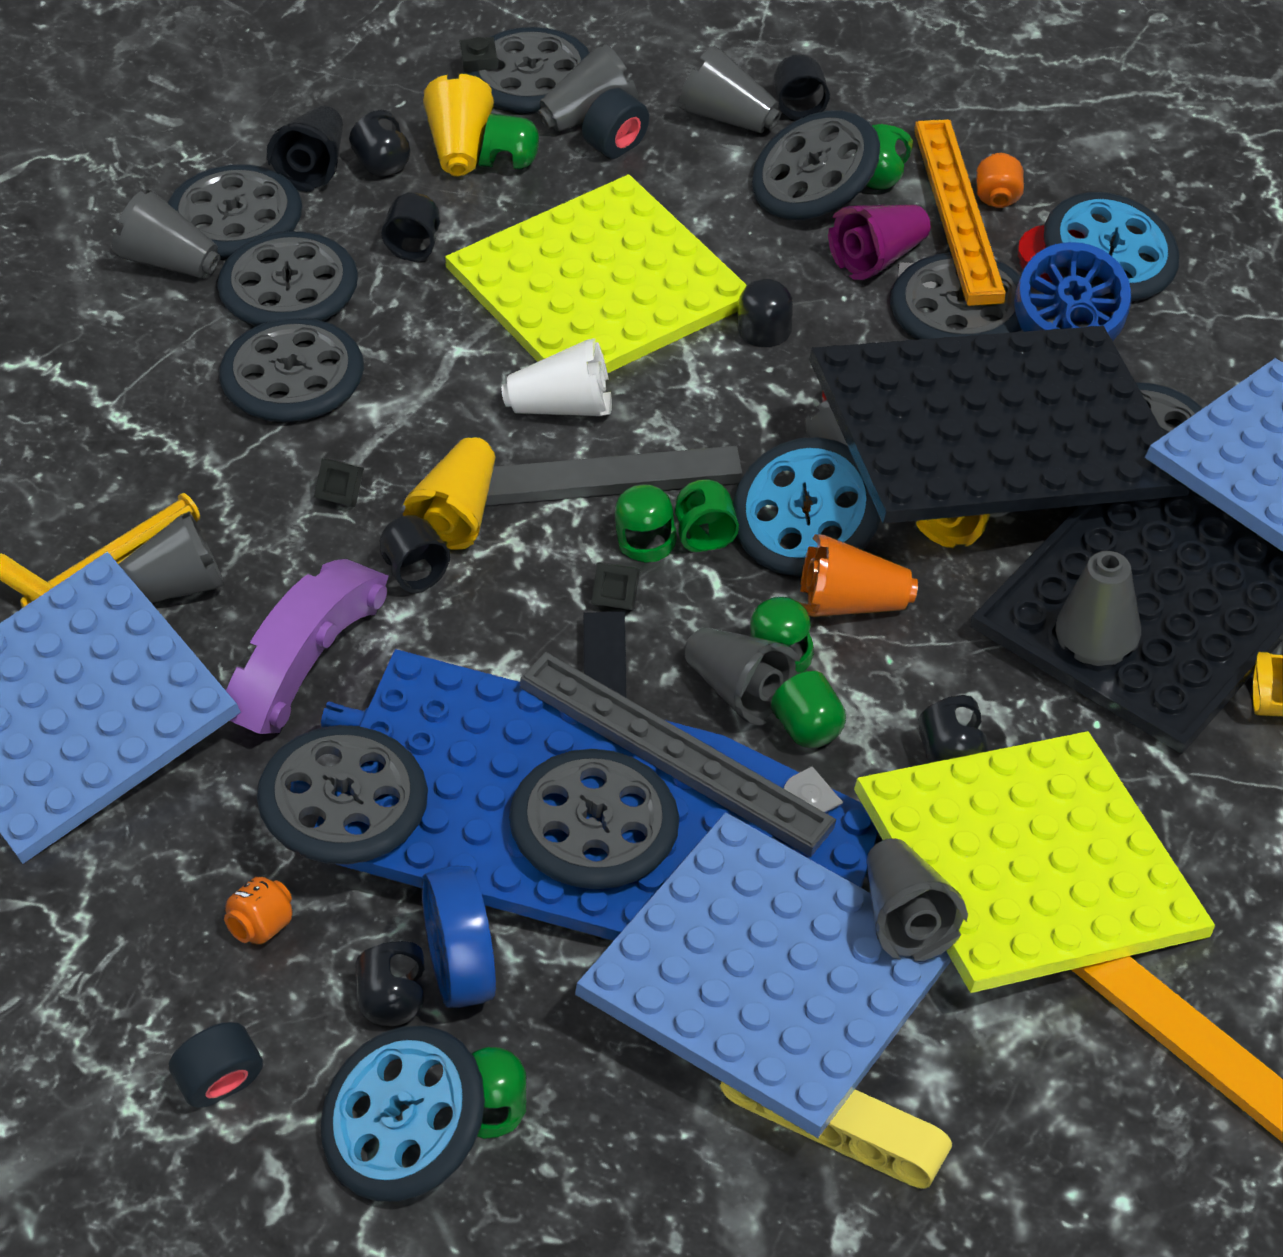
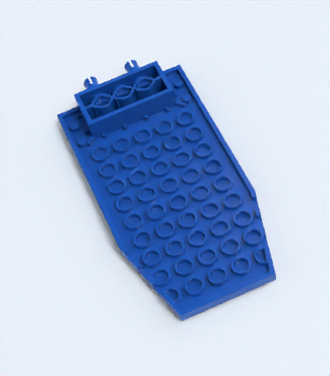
M397 649L394 650L373 699L365 711L328 701L322 714L321 728L336 725L360 726L380 731L397 740L415 757L424 772L428 787L427 807L421 822L405 842L391 852L373 860L348 865H336L422 888V877L425 873L453 866H470L477 878L485 906L613 941L725 813L732 815L861 888L867 873V855L875 846L878 831L862 803L832 789L843 801V804L825 812L836 819L835 829L816 852L809 857L520 688L519 681ZM667 721L783 789L786 782L792 776L800 773L726 736ZM601 749L633 757L650 767L666 783L676 800L680 818L678 837L670 854L662 863L638 881L620 887L605 889L579 888L553 880L537 870L521 853L512 836L509 821L511 800L521 781L539 764L553 756L572 750ZM371 760L363 763L360 768L367 773H377L383 770L385 766L378 761ZM593 775L587 776L581 781L584 786L593 789L600 788L605 784L602 778ZM304 781L291 782L290 791L293 793H304L311 786ZM336 791V792H335V796H337V797H338L340 794H342V793L339 792V791ZM347 791V792L344 793V794H347L348 796H350V795H351V792H350V791ZM550 793L543 798L544 802L551 806H560L567 802V799L558 793ZM383 794L378 796L375 802L383 807H391L397 804L399 799L391 794ZM626 794L621 797V801L630 807L640 806L645 802L637 794ZM587 813L586 819L593 817L591 814ZM319 816L315 827L324 823L325 820L321 816ZM602 817L595 818L598 822L602 823ZM354 821L345 826L347 832L355 835L363 834L369 829L367 824L360 821ZM551 829L544 833V837L551 842L559 843L568 838V835L560 829ZM628 830L622 834V837L631 843H639L647 838L639 830ZM596 847L589 848L583 853L591 861H602L608 856L603 849Z

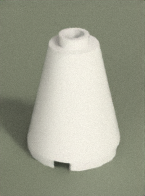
M595 338L587 339L508 375L507 383L501 386L505 406H512L515 413L581 416H604L611 414V392H606L605 381L609 378L599 343H595Z

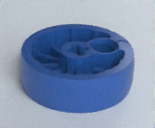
M1079 242L1055 244L1033 256L1021 272L1014 298L1016 317L1023 332L1079 328L1072 322L1084 323L1086 320L1089 326H1104L1111 340L1114 341L1122 331L1131 306L1130 283L1122 266L1104 250ZM1068 267L1069 276L1063 279L1057 268ZM1076 268L1089 271L1085 278L1077 276ZM1043 273H1047L1050 279L1052 280L1053 284L1039 276ZM1096 276L1105 282L1093 288L1090 284ZM1030 287L1035 288L1043 294L1030 293ZM1107 293H1112L1114 299L1098 298ZM1036 307H1046V308L1037 311V308H1036ZM1099 311L1114 312V313H1113V315H1112L1111 318H1110V317L1106 316L1105 314H1103V313H1101V312H1099ZM1057 316L1053 323L1046 321L1049 318Z
M453 866L425 873L422 877V903L425 928L436 982L445 1006L447 1008H461L482 1004L494 999L496 976L493 947L483 897L473 869L470 866Z

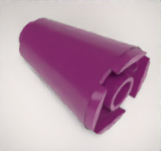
M918 205L847 206L837 211L832 217H836L834 227L829 228L828 240L830 251L839 268L846 267L849 272L853 273L849 275L852 279L865 280L875 276L925 240L930 233V218L926 211Z

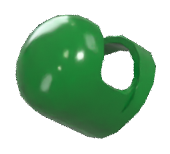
M491 113L485 128L479 166L493 167L496 155L501 151H507L512 154L514 169H524L531 165L535 160L539 147V135L534 123L522 117Z
M884 124L872 125L878 134L880 154L874 175L866 187L876 190L889 189L895 186L903 176L904 164L911 155L913 140L901 128ZM897 140L903 141L906 147V151L900 156L895 150Z
M709 479L696 480L681 489L675 501V514L680 522L678 532L683 546L692 552L722 549L730 544L738 534L739 522L728 490L717 481ZM705 523L709 525V536L699 525ZM687 532L689 533L690 539L686 538Z
M646 484L635 485L625 490L619 496L614 512L617 541L620 550L633 560L645 563L656 562L667 557L674 549L677 540L673 508L669 496L662 489ZM664 525L671 531L670 538L664 544L651 549H635L631 547L626 541L625 535L626 529L644 532L655 530Z
M773 597L758 605L750 620V636L783 643L787 646L803 640L807 644L808 649L800 658V662L795 661V671L803 673L811 665L814 646L812 637L809 634L811 627L810 618L804 606L800 602L787 597Z
M805 671L791 677L776 690L771 700V710L774 715L781 721L793 741L802 747L819 748L835 740L844 729L846 710L821 672Z
M486 1047L476 1050L472 1055L476 1060L483 1079L484 1108L508 1107V1118L503 1123L498 1125L482 1124L477 1137L483 1139L500 1137L512 1132L526 1113V1071L520 1059L511 1051L500 1047Z

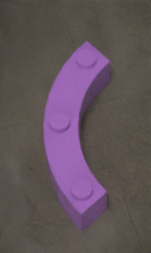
M341 559L323 564L320 574L314 577L307 574L298 581L276 604L255 633L250 643L257 647L246 667H236L226 691L237 703L241 713L230 721L259 734L280 733L281 728L290 717L291 703L317 658L325 648L331 646L335 637L351 623L368 615H376L377 609L383 605L386 599V583L389 576L348 559Z

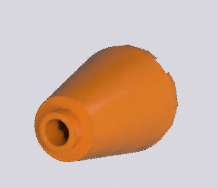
M820 534L813 536L812 539L818 545L817 547H808L800 592L808 593V604H801L807 610L809 616L820 617L905 610L908 603H914L918 591V580L912 578L910 569L829 536Z

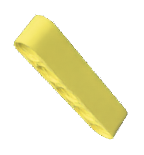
M722 1081L720 1084L724 1095L738 1106L916 1188L925 1189L930 1187L952 1148L950 1138L938 1127L857 1090L853 1091L820 1137L816 1138Z

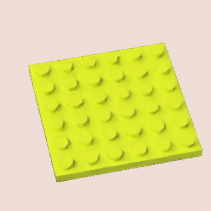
M629 174L445 256L446 268L537 362L587 339L595 338V343L598 342L601 347L607 373L738 312L739 297L747 286Z
M1089 731L857 778L854 791L882 840L894 838L907 843L962 896L968 912L967 923L963 919L959 928L961 936L946 952L970 993L1211 937L1215 928L1214 922Z

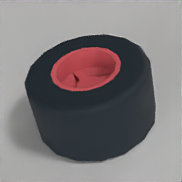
M620 88L609 89L602 93L586 112L582 124V135L588 144L603 155L616 159L639 145L649 125L648 109L626 91Z
M223 1022L195 1034L185 1041L169 1060V1071L186 1102L196 1108L211 1106L246 1088L257 1078L263 1068L262 1056L245 1027L238 1022Z

